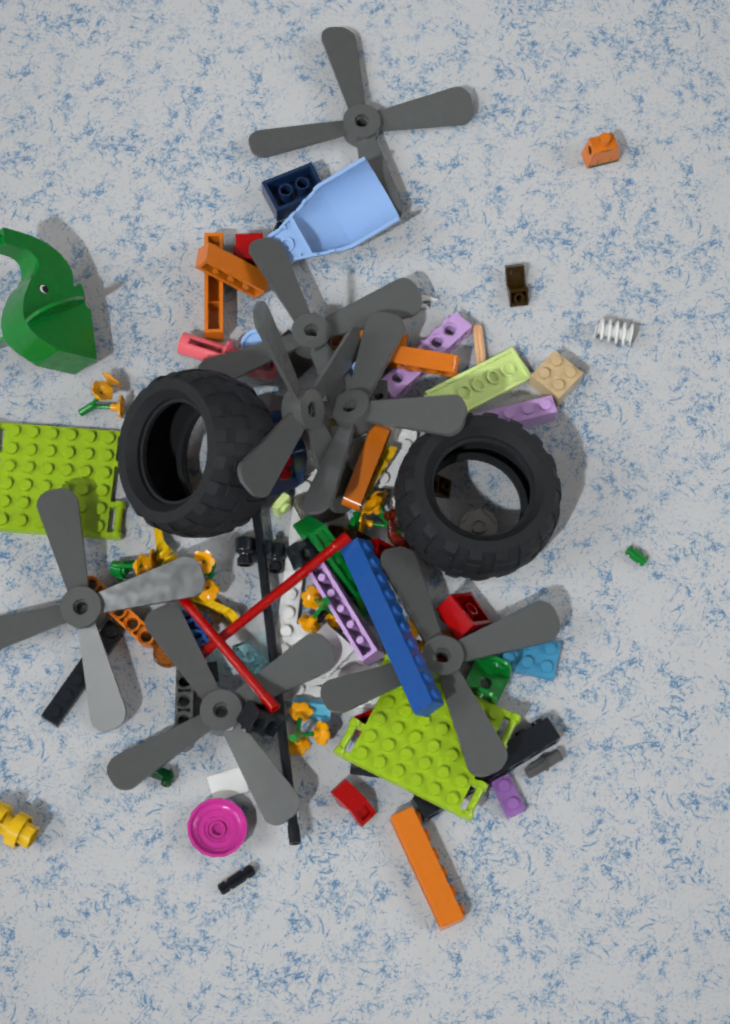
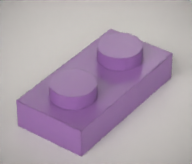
M509 774L490 782L507 819L526 811Z

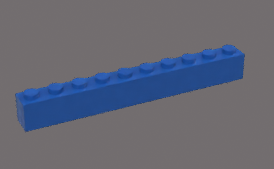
M356 537L341 550V553L414 714L428 717L444 705L441 697L442 694L436 687L433 680L434 676L429 671L426 659L418 648V642L411 633V627L405 620L403 609L398 605L395 592L391 589L388 577L380 566L381 562L373 551L372 543L369 540Z

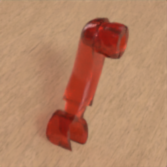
M395 509L385 511L383 517L385 520H388V539L395 547L401 546L409 549L408 542L397 532L394 520L396 518Z

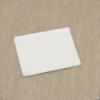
M239 767L207 777L213 799H226L249 791Z

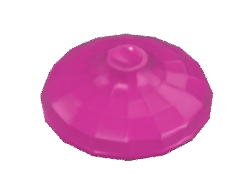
M223 798L208 799L200 803L192 811L187 823L188 837L193 847L200 853L210 857H225L235 852L244 842L247 834V819L242 809L234 802Z

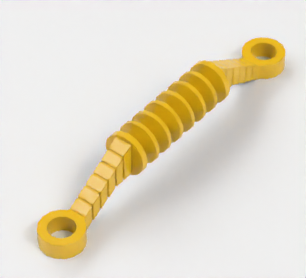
M154 528L156 560L158 562L163 561L161 565L177 559V554L171 555L173 549L164 541L162 530ZM199 596L190 598L193 604L224 615L229 624L239 618L234 610L214 600L208 599L204 601Z

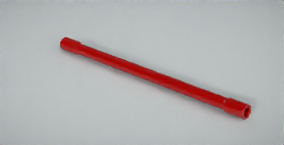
M343 532L328 547L221 631L219 635L226 641L333 554L352 541L346 532ZM210 640L202 645L200 650L204 658H206L217 647Z
M190 599L178 600L257 694L270 713H275L280 708V704L266 691Z

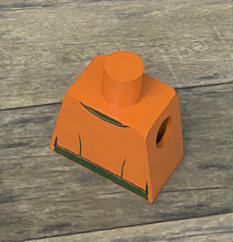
M604 132L600 136L588 139L581 153L587 169L619 162V148L613 133L608 134Z

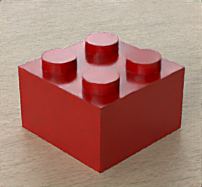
M471 592L451 594L436 608L439 618L446 623L452 636L457 638V640L493 623Z

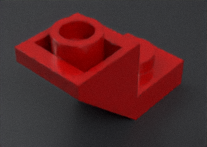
M346 779L341 781L330 792L339 806L348 810L356 823L361 827L376 814L368 800Z

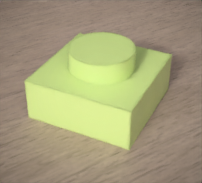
M285 492L271 505L273 514L278 518L282 514H286L292 505L290 496Z

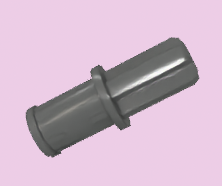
M556 749L543 758L539 757L538 761L524 769L525 773L529 778H533L543 771H549V768L562 761L563 757L559 750Z

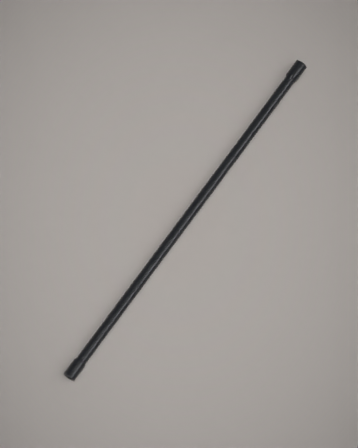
M260 508L254 513L252 520L261 597L263 599L271 590L267 556L264 553L265 539ZM272 604L263 610L269 664L278 658ZM283 694L275 697V700L280 704L278 710L285 716ZM285 717L277 731L282 775L294 788ZM296 814L288 820L289 845L301 844L300 826Z

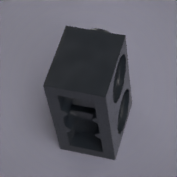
M310 539L294 543L285 548L293 570L303 567L319 554Z
M247 700L236 721L241 725V729L249 734L254 732L263 737L265 735L274 737L285 716L279 710L275 713H270L263 703Z

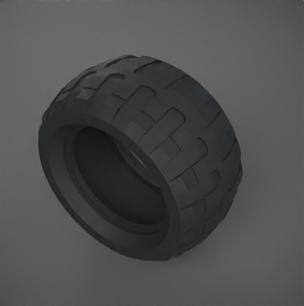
M187 369L171 372L166 376H159L152 380L146 388L141 390L131 404L121 427L118 443L119 476L126 497L135 513L143 517L146 523L154 528L186 538L215 537L232 532L236 527L247 524L254 513L261 508L266 497H254L245 489L238 478L237 467L239 462L252 449L258 446L259 442L274 428L264 401L257 397L252 387L218 371ZM202 416L207 433V460L201 481L197 489L193 491L188 477L187 452L193 428L199 417Z
M469 412L466 415L465 425L458 434L448 437L425 433L413 442L400 465L395 481V513L408 545L422 556V560L432 568L435 566L444 571L445 575L453 578L463 577L470 578V581H482L492 577L498 578L509 575L533 561L541 552L559 521L562 492L554 458L543 448V442L536 434L533 433L531 435L522 428L523 425L513 419L507 421L498 418V414L485 412L482 415H473L472 412ZM465 460L481 461L498 468L512 481L519 495V521L509 529L495 534H475L459 528L448 520L437 504L434 494V477L448 465Z

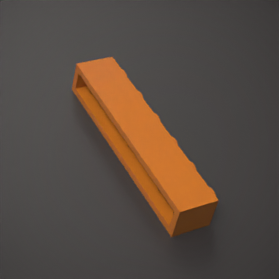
M204 233V245L210 242L224 250L223 233ZM204 273L205 339L224 342V282Z
M412 806L391 815V825L440 931L462 922L465 910L462 904L457 903L454 897L457 896L454 886L452 884L449 885L447 882V871L444 866H440L437 860L440 858L436 848H432L429 843L431 837L428 830H423L421 826L423 821L419 811H415Z

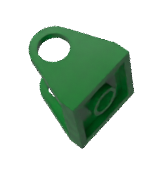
M496 656L473 660L465 680L474 695L497 705L510 679L512 665ZM482 678L489 682L487 689H484L480 684Z

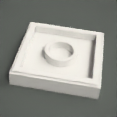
M325 623L317 633L323 635L329 641L335 652L334 667L324 674L329 678L355 650L350 643Z

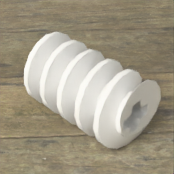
M602 317L600 321L597 320L593 339L600 335V340L603 341L606 336L609 343L614 338L615 344L621 340L622 346L626 342H629L630 346L634 325L631 324L627 328L626 322H624L620 327L618 320L612 325V319L605 323V317Z

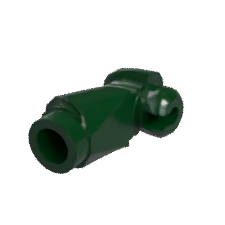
M162 767L150 776L161 780L163 787H170L175 778L171 768L168 770Z

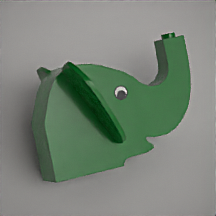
M4 227L0 229V254L14 259L21 270V282L9 295L2 312L1 330L3 336L0 338V349L10 346L16 353L38 367L74 375L97 360L91 309L86 306L81 283L74 286L73 273L68 262L52 246L19 231Z

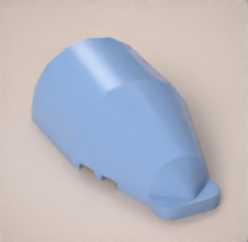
M362 157L317 184L306 199H303L299 207L289 215L278 229L271 232L266 238H273L279 241L286 251L290 264H293L296 261L355 249L399 223L401 219L365 157Z

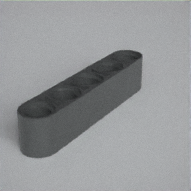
M177 668L174 727L179 725L180 720L183 718L189 720L194 718L195 691L190 685L187 687L180 685V682L185 678ZM183 699L190 700L187 706H181L180 702ZM193 744L189 746L187 749H185L183 752L185 753L190 751L193 747Z

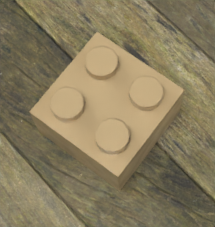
M554 350L531 374L529 385L543 397L552 395L555 406L558 407L581 383L583 372Z

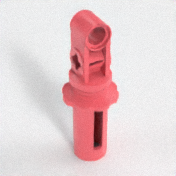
M184 332L179 340L177 352L178 354L204 361L208 358L242 348L234 347V341L230 339L225 345ZM271 362L246 374V376L259 378L264 381H272L277 376L276 366L274 362ZM266 368H271L270 371H264Z

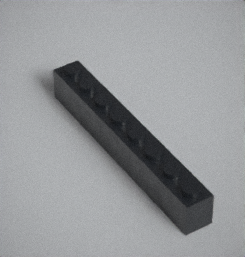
M548 717L544 720L539 718L531 724L532 727L525 730L523 728L514 734L515 737L507 743V761L501 770L486 777L475 776V779L490 784L491 781L500 778L558 743L560 735ZM470 786L465 798L473 794L476 789ZM413 794L414 797L411 803L416 811H419L424 823L445 811Z

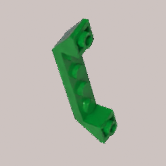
M310 515L293 524L294 529L302 540L309 538L319 553L335 540L326 525ZM340 550L328 558L326 562L352 596L353 602L364 618L369 614Z

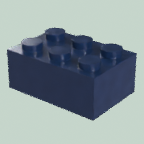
M310 162L263 181L262 194L278 222L288 218L299 207L303 199H306L313 191V188L322 181Z

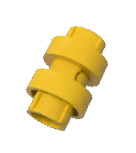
M0 801V835L4 837L3 843L13 849H17L20 845L29 849L40 829L32 824L33 816L23 811L15 815L12 805Z

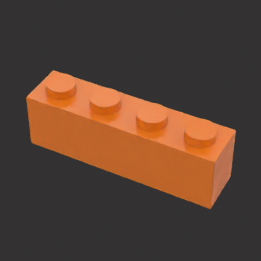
M210 242L198 249L195 268L254 299L266 292L267 281L258 267Z

